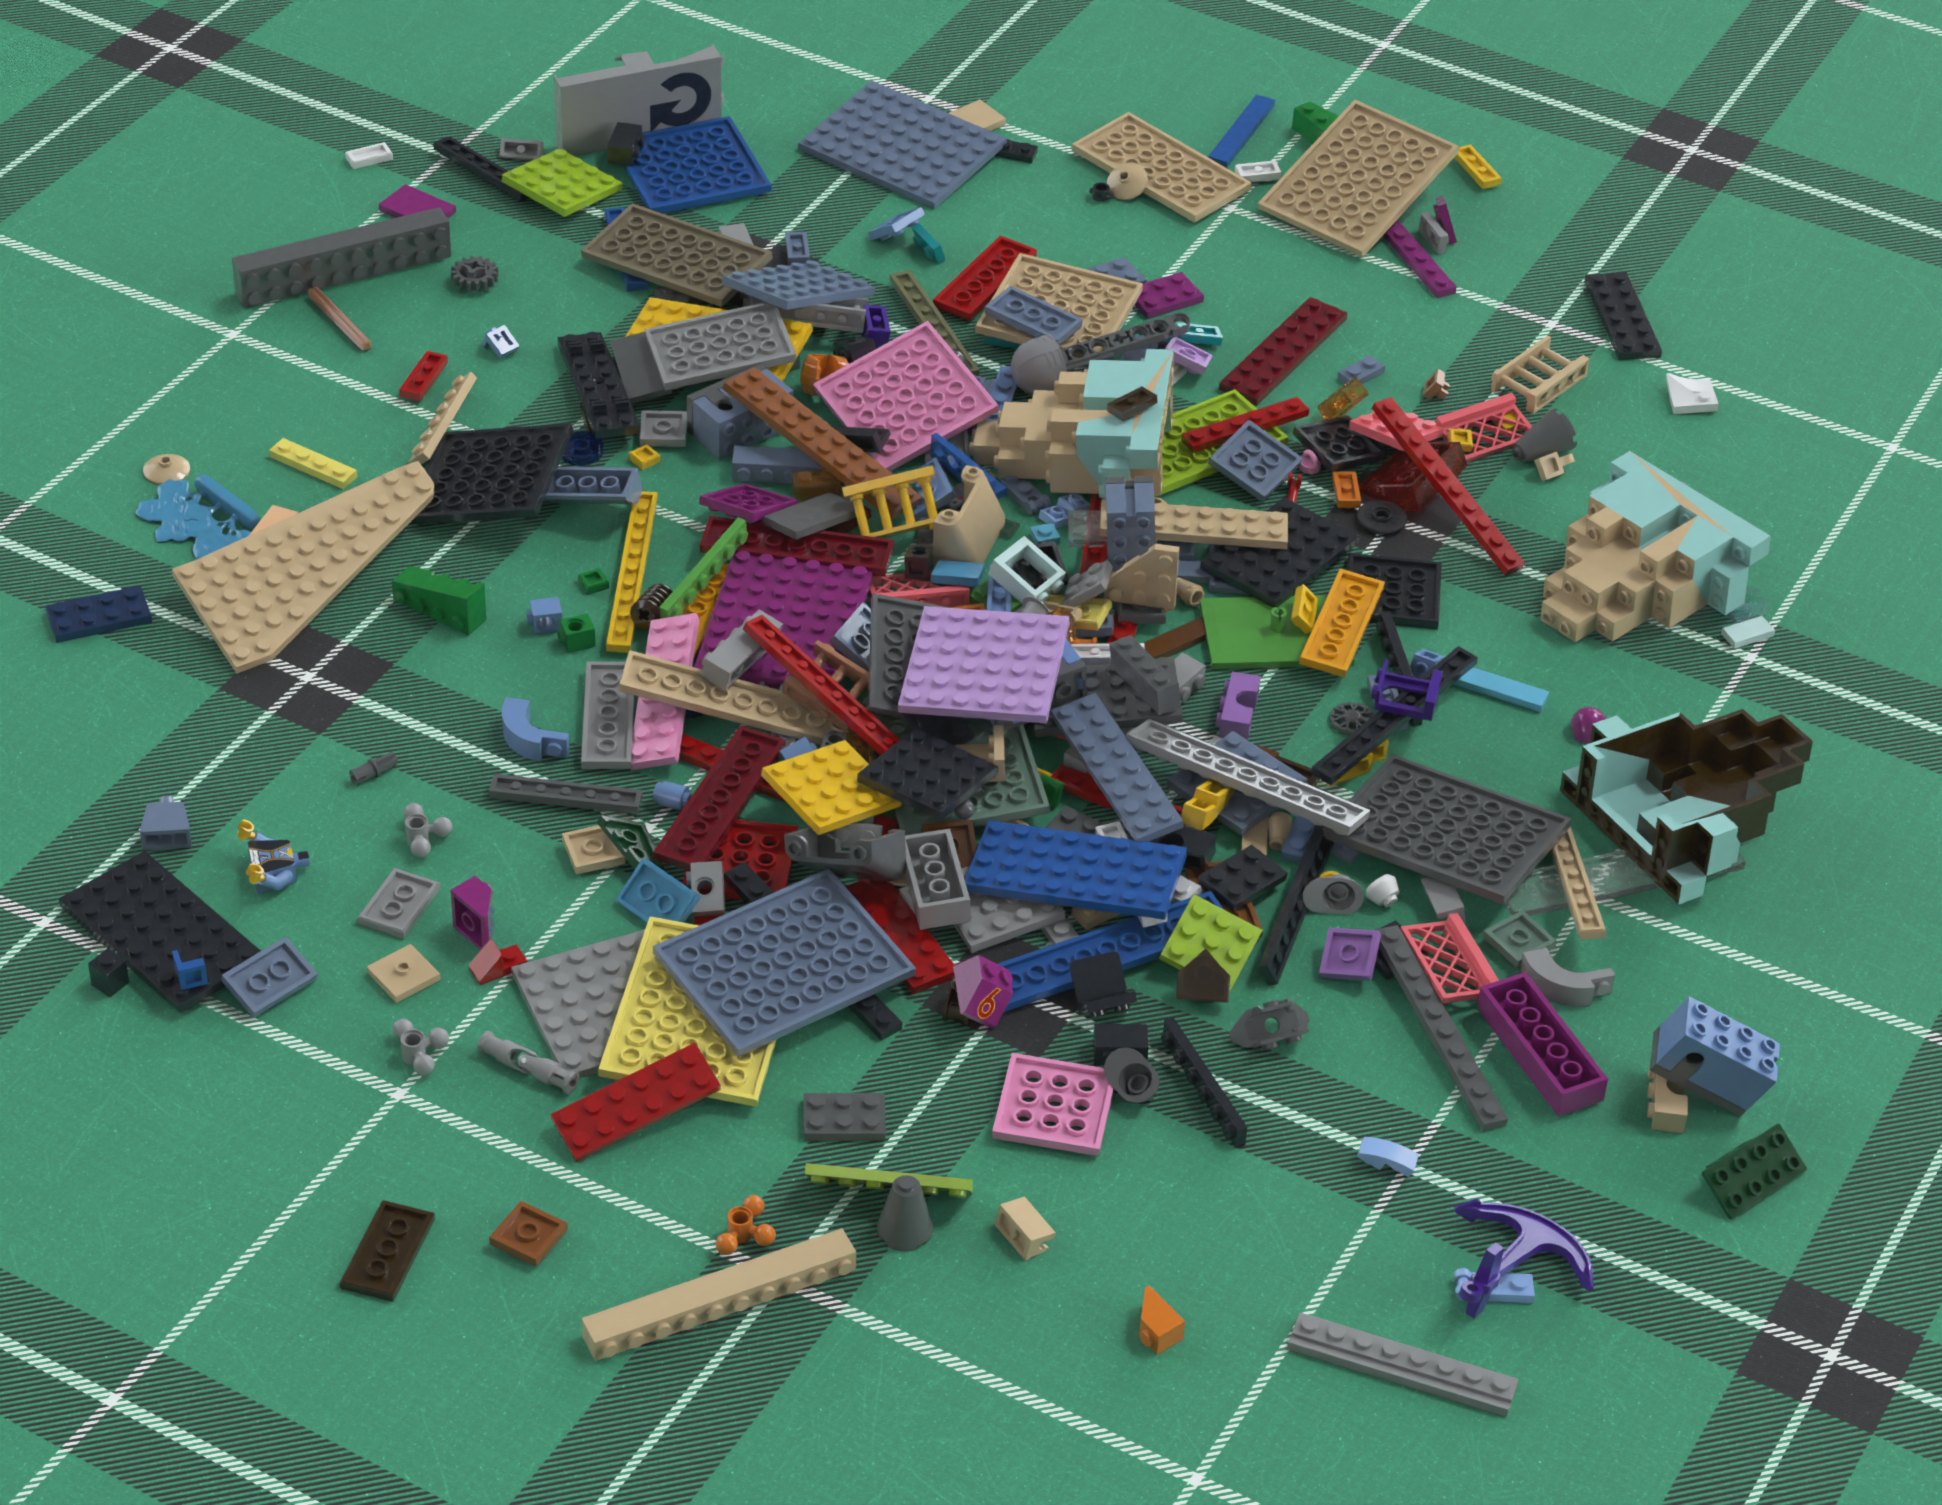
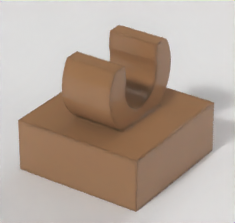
M1437 369L1425 381L1423 396L1430 400L1435 394L1440 399H1444L1449 394L1446 390L1450 385L1444 381L1445 373Z

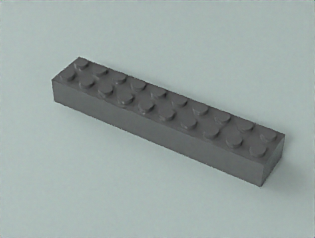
M438 207L233 257L232 267L235 294L243 308L307 293L313 287L323 289L451 257L449 220L442 209Z

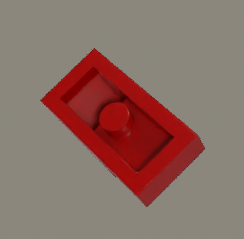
M491 939L469 964V969L479 985H483L512 974L511 967L527 963L528 961L517 944L499 950L493 939Z

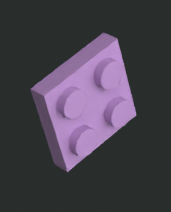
M1177 337L1172 338L1165 348L1174 350V364L1185 366L1193 374L1199 373L1203 375L1213 355Z

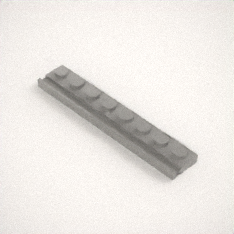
M1301 1312L1287 1346L1288 1350L1505 1417L1508 1415L1519 1379Z

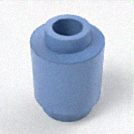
M668 781L658 782L654 788L653 801L658 802V805L682 811L691 798L692 793H690L689 787Z

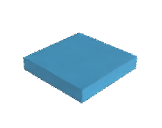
M938 560L931 574V582L935 584L977 587L985 572V563Z

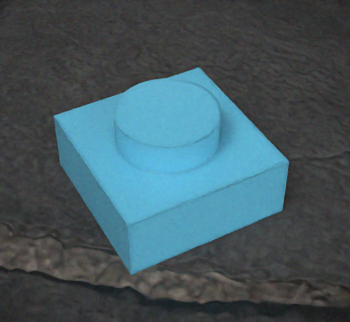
M1053 523L1030 527V535L1035 544L1041 541H1055L1056 545L1060 544V536Z

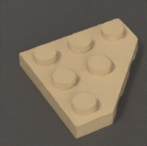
M1155 544L1140 557L1136 556L1125 563L1123 568L1116 572H1111L1107 590L1104 591V599H1110L1112 602L1174 610L1176 605L1180 547Z

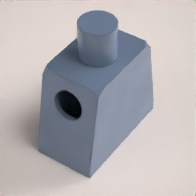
M162 796L159 799V803H150L146 806L140 828L142 850L192 848L190 827L183 802H175L171 796Z

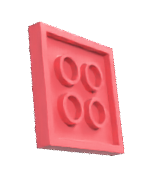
M1374 411L1373 413L1361 415L1359 418L1350 420V430L1404 451ZM1404 412L1428 442L1443 437L1444 428L1436 425L1434 421L1423 420L1414 413Z

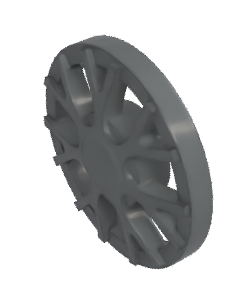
M1343 703L1337 705L1331 711L1330 723L1340 733L1351 735L1362 726V722H1367L1375 714L1368 706L1360 703Z

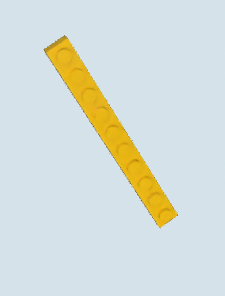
M642 491L638 503L632 504L606 642L607 652L629 653L632 647L635 624L631 619L630 610L632 605L641 597L658 492Z

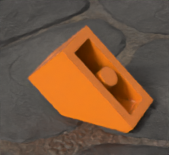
M1147 1286L1144 1290L1139 1337L1146 1347H1150L1158 1355L1183 1340L1185 1320L1152 1287Z

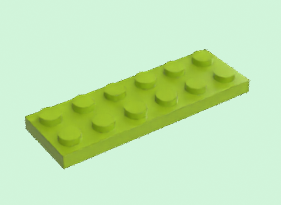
M806 1163L805 1175L811 1178L812 1183L829 1185V1180H837L840 1186L856 1187L857 1183H866L868 1189L884 1190V1185L892 1186L896 1178L908 1175L915 1177L920 1182L923 1194L939 1195V1191H949L950 1197L966 1198V1193L972 1194L973 1192L972 1179Z

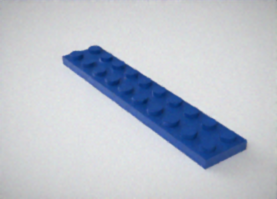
M1211 891L1197 895L1222 908ZM1191 898L1170 905L1168 922L1143 928L1138 916L998 963V965L1010 971L1013 979V995L1004 1012L1074 988L1069 969V963L1073 960L1116 951L1120 955L1124 971L1159 959Z

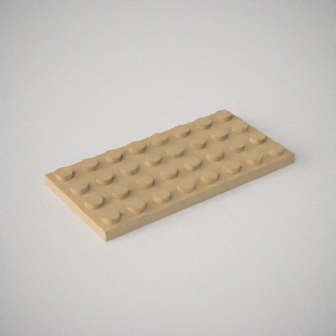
M1130 112L1072 143L1073 152L1109 173L1125 163L1141 165L1148 176L1146 188L1142 193L1194 223L1251 190L1252 183Z

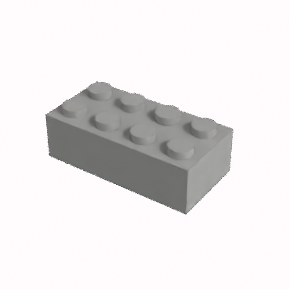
M950 829L906 835L905 876L920 930L971 922L970 898Z

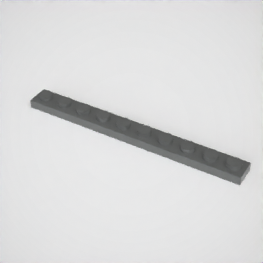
M1398 925L1375 929L1381 934L1379 949L1479 1127L1484 1131L1506 1126L1508 1118Z

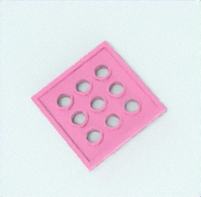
M1012 1053L992 1130V1138L1099 1156L1114 1092L1113 1086L1105 1076L1104 1068ZM1029 1078H1037V1079L1040 1080V1081H1038V1082H1030V1081H1028V1079H1029ZM1056 1082H1062L1066 1085L1063 1087H1058L1054 1084ZM1081 1087H1090L1092 1090H1091V1091H1083V1090H1081L1080 1088H1081ZM1025 1097L1033 1098L1034 1101L1026 1102L1022 1099H1024ZM1059 1102L1061 1105L1051 1106L1050 1103ZM1084 1106L1087 1110L1079 1111L1076 1107ZM1019 1117H1027V1118H1029L1030 1120H1029V1121H1026V1122H1022V1121H1019L1018 1118H1019ZM1052 1121L1055 1122L1056 1125L1047 1126L1044 1123ZM1073 1126H1080L1083 1130L1076 1131L1071 1128Z

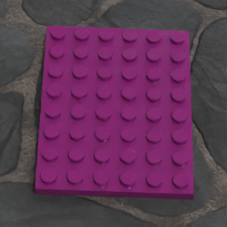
M747 551L734 553L694 668L703 670L702 660L708 652L712 653L721 640L725 641L734 628H739L747 616H752L758 610L783 623L781 632L813 661L816 658L813 656L814 644L817 640L823 644H829L836 652L846 657L829 640L863 602H866L873 579V571H867L863 566H856L853 569L844 568L840 563H833L830 566L821 565L817 560L798 562L794 557L776 559L770 554L754 556L750 555ZM766 652L738 679L754 684H760L761 681H764L767 686L780 687V684H783L786 677L792 674ZM826 663L821 666L830 676L836 671Z

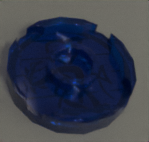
M575 431L572 433L562 460L578 466L593 464L603 456L604 443L601 438L595 439L591 432Z

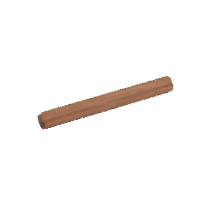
M318 287L308 290V297L362 351L371 349V341Z

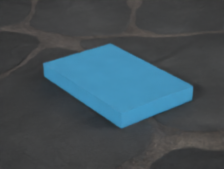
M643 857L615 901L647 923L650 916L685 923L701 896Z

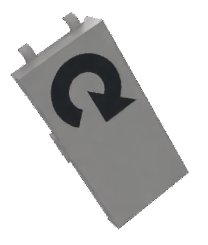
M713 44L708 48L678 60L654 64L646 51L622 54L621 57L614 58L615 61L621 60L624 66L561 78L553 75L556 146L558 149L566 150L567 153L573 156L607 149L617 122L642 125V133L721 118V105L724 103V92L721 95V66L724 64V54L720 56Z

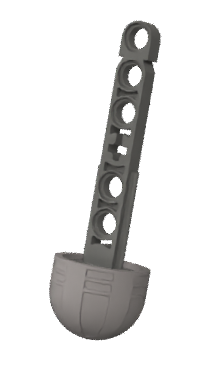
M1175 313L1165 316V319H1155L1061 349L1050 334L1028 340L1019 346L1011 361L1012 377L1017 386L1030 395H1033L1034 390L1054 391L1055 380H1059L1060 372H1067L1088 365L1090 360H1104L1167 340L1170 336L1174 338L1184 335L1190 329V317L1185 313ZM1177 321H1183L1186 323V325L1180 327L1176 326L1174 323ZM1157 327H1162L1166 331L1163 333H1157L1154 329ZM1140 333L1143 334L1145 338L1136 339L1134 335ZM1101 346L1104 348V351L1096 352L1093 348ZM1079 352L1084 356L1082 358H1075L1072 355Z

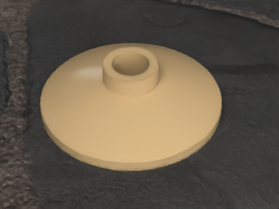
M1125 163L1116 167L1107 179L1110 193L1118 200H1130L1139 196L1146 188L1148 182L1145 169L1136 163Z
M175 454L155 456L148 460L143 467L144 477L149 482L161 485L168 479L173 481L184 480L190 473L189 462L182 456Z

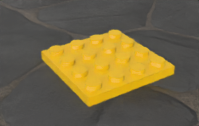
M846 740L762 768L761 776L817 835L895 809L902 804L900 801L857 782L858 773L869 764Z

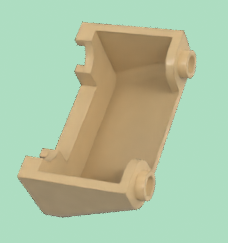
M966 465L962 471L961 479L964 482V499L960 512L946 509L941 511L934 520L933 565H936L938 560L984 563L1005 525L1004 511L984 472L977 467Z

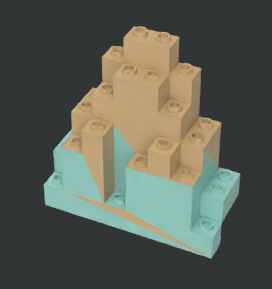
M1146 349L1145 358H1141V361L1090 360L1089 367L1084 369V372H1060L1059 380H1055L1054 391L1034 390L1033 398L1029 399L1028 402H1004L1003 410L998 412V421L978 422L977 428L972 431L969 454L973 456L974 462L978 465H994V469H998V478L1014 476L1018 477V479H1046V483H1050V492L1099 494V498L1106 500L1105 477H1124V480H1134V476H1153L1154 495H1161L1163 487L1162 441L1164 432H1171L1173 423L1172 379L1174 373V350ZM1141 386L1157 395V404L1124 421L1107 412L1108 403Z
M1629 451L1611 462L1609 481L1590 492L1588 514L1568 526L1564 567L1545 578L1543 597L1546 600L1542 602L1541 621L1574 642L1579 641L1593 631H1597L1613 642L1651 617L1664 626L1671 628L1707 604L1722 614L1727 615L1745 603L1749 566L1768 555L1771 536Z

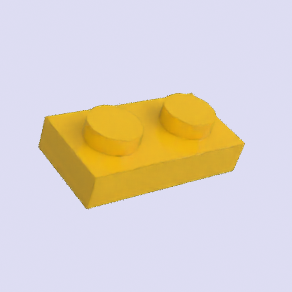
M1303 584L1296 588L1291 620L1296 627H1299L1307 634L1314 627L1318 598Z

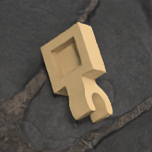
M1557 452L1534 460L1542 481L1565 473L1562 466L1575 462L1572 453L1559 457Z

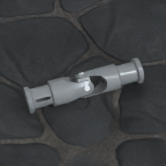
M486 1031L482 1034L478 1041V1053L492 1055L496 1057L497 1062L524 1074L531 1073L538 1081L548 1086L553 1084L563 1089L565 1094L570 1095L579 1083L580 1074L578 1072H570L563 1069L559 1063L551 1059L538 1058L539 1056L535 1052L510 1040L503 1041L496 1038L491 1031ZM522 1052H527V1053H525V1054H523V1055H521V1056L519 1057V1060H518L519 1067H518V1066L516 1065V1060H517L518 1055H519L520 1053H522Z

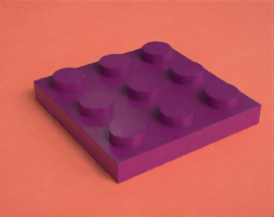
M744 483L700 495L699 504L708 507L710 511L724 512L728 517L742 518L746 523H757L765 515L798 504V500Z

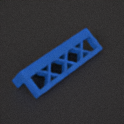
M938 433L931 435L930 457H936L941 465L962 482L961 474L966 465L977 467L984 472L997 499L1006 495L1007 488L951 442L946 441Z

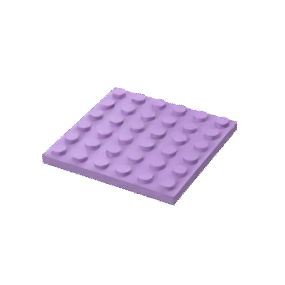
M924 606L898 703V712L1047 723L1070 624L1069 616Z

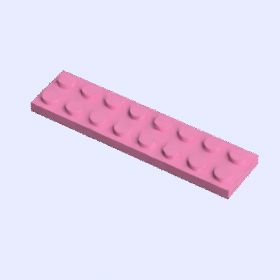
M692 613L651 620L645 654L692 667L699 625L697 614ZM638 697L632 735L631 770L678 763L686 713L685 708Z

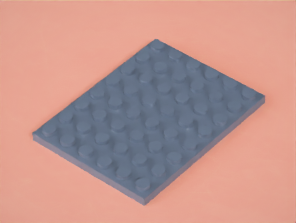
M871 80L799 141L798 149L935 209L1003 148V145L1007 143V138Z
M826 869L653 946V955L737 1057L916 974V967L830 869Z

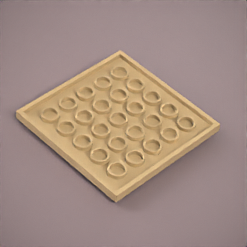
M1019 253L991 301L1008 287L1013 286L1083 319L1082 327L1059 345L1061 349L1120 331L1143 290V283ZM985 311L975 326V333L1018 344H1023L1028 340L1036 338L985 314ZM1096 346L1093 348V350L1096 352H1102L1104 351V348L1101 346ZM1077 352L1074 353L1072 356L1075 358H1082L1084 355L1082 353Z

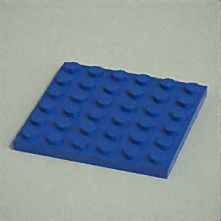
M730 116L644 132L642 134H645L644 147H640L639 158L635 159L633 166L622 165L646 208L662 214L772 192L770 181Z

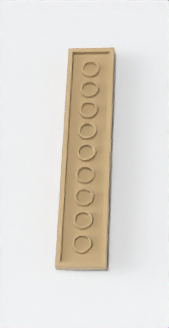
M629 650L618 691L797 739L806 737L809 742L820 745L826 732L832 730L840 731L847 737L846 741L859 753L861 741L847 735L845 731L836 728L832 723L827 722L826 719H822L813 711L803 707L780 690L739 679L728 689L723 690L702 677V669Z

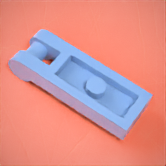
M1465 1268L1457 1269L1454 1272L1455 1283L1458 1284L1455 1288L1457 1299L1464 1301L1459 1296L1461 1285L1464 1281H1469L1471 1275L1475 1272H1470ZM1506 1273L1501 1277L1499 1285L1492 1290L1487 1302L1533 1303L1535 1293L1532 1274Z

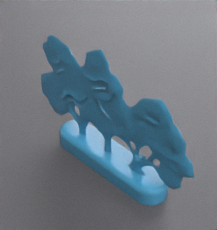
M206 474L200 475L194 481L195 487L199 492L198 494L188 491L189 483L186 480L173 481L168 479L157 487L159 496L157 500L141 501L138 505L139 508L136 510L137 516L146 521H162V525L155 530L157 542L168 541L169 539L184 541L188 537H195L196 541L193 546V552L196 559L249 536L251 531L260 522L259 516L250 506ZM188 497H192V498H193V499H191V500H189V501H185V499L188 498ZM204 497L215 506H203L199 504V501ZM219 508L230 518L227 521H217L212 517V512ZM235 522H238L247 530H236ZM218 523H224L222 526H216ZM229 525L228 528H231L229 533L223 535V528ZM233 531L237 533L234 536L231 535Z

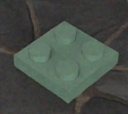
M1523 910L1489 927L1483 933V938L1516 968H1519L1521 965L1523 952L1544 948L1550 951L1556 947L1557 942L1555 938Z

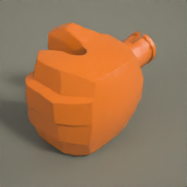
M808 354L800 372V383H802L804 393L819 396L814 390L813 384L848 365L847 359L836 355Z

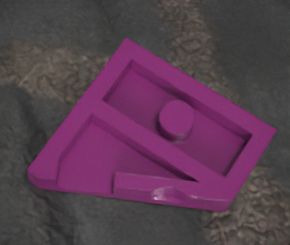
M1443 196L1435 198L1436 205H1433L1437 221H1442L1444 231L1448 234V244L1457 243L1446 201Z

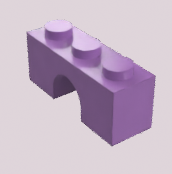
M1232 672L1230 681L1225 680L1223 695H1226V697H1221L1219 711H1222V713H1217L1215 727H1220L1219 738H1224L1234 731L1248 740L1253 710H1255L1258 700L1261 676Z

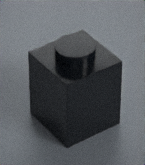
M106 949L88 963L91 985L109 997L129 983L126 960L109 949Z

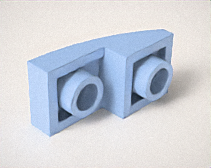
M1071 493L1059 497L1056 506L1040 510L1038 518L1046 524L1053 523L1056 529L1077 519L1090 508L1091 504L1084 500L1081 495Z
M1364 1137L1362 1139L1357 1154L1358 1158L1379 1170L1387 1164L1395 1171L1407 1177L1413 1173L1419 1156L1418 1153L1402 1145L1373 1137Z

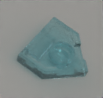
M1746 587L1745 603L1728 613L1727 616L1734 621V624L1760 616L1766 619L1770 598L1759 597V589Z

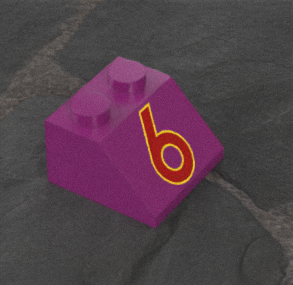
M980 955L953 966L960 1014L991 1029L996 1027L1013 995V979L1010 971Z

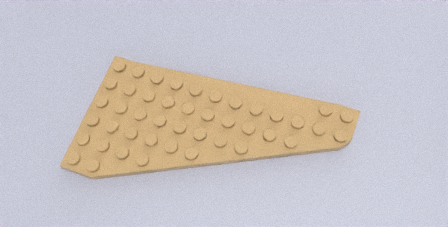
M415 461L387 472L195 561L172 569V576L236 674L272 661L431 502L434 496V483L419 461Z

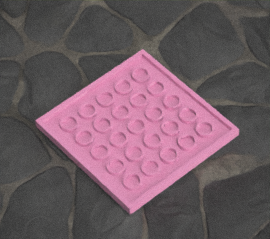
M928 321L813 384L814 390L844 427L889 429L891 433L889 439L880 453H872V458L890 472L930 450L931 435L938 433L945 440H948L999 411V405Z

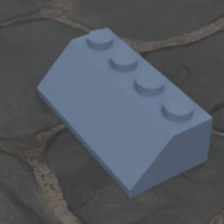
M558 467L544 502L631 505L638 503L643 488L638 468Z

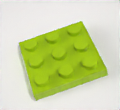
M1193 894L1159 959L1181 970L1206 948L1230 975L1231 991L1263 930Z

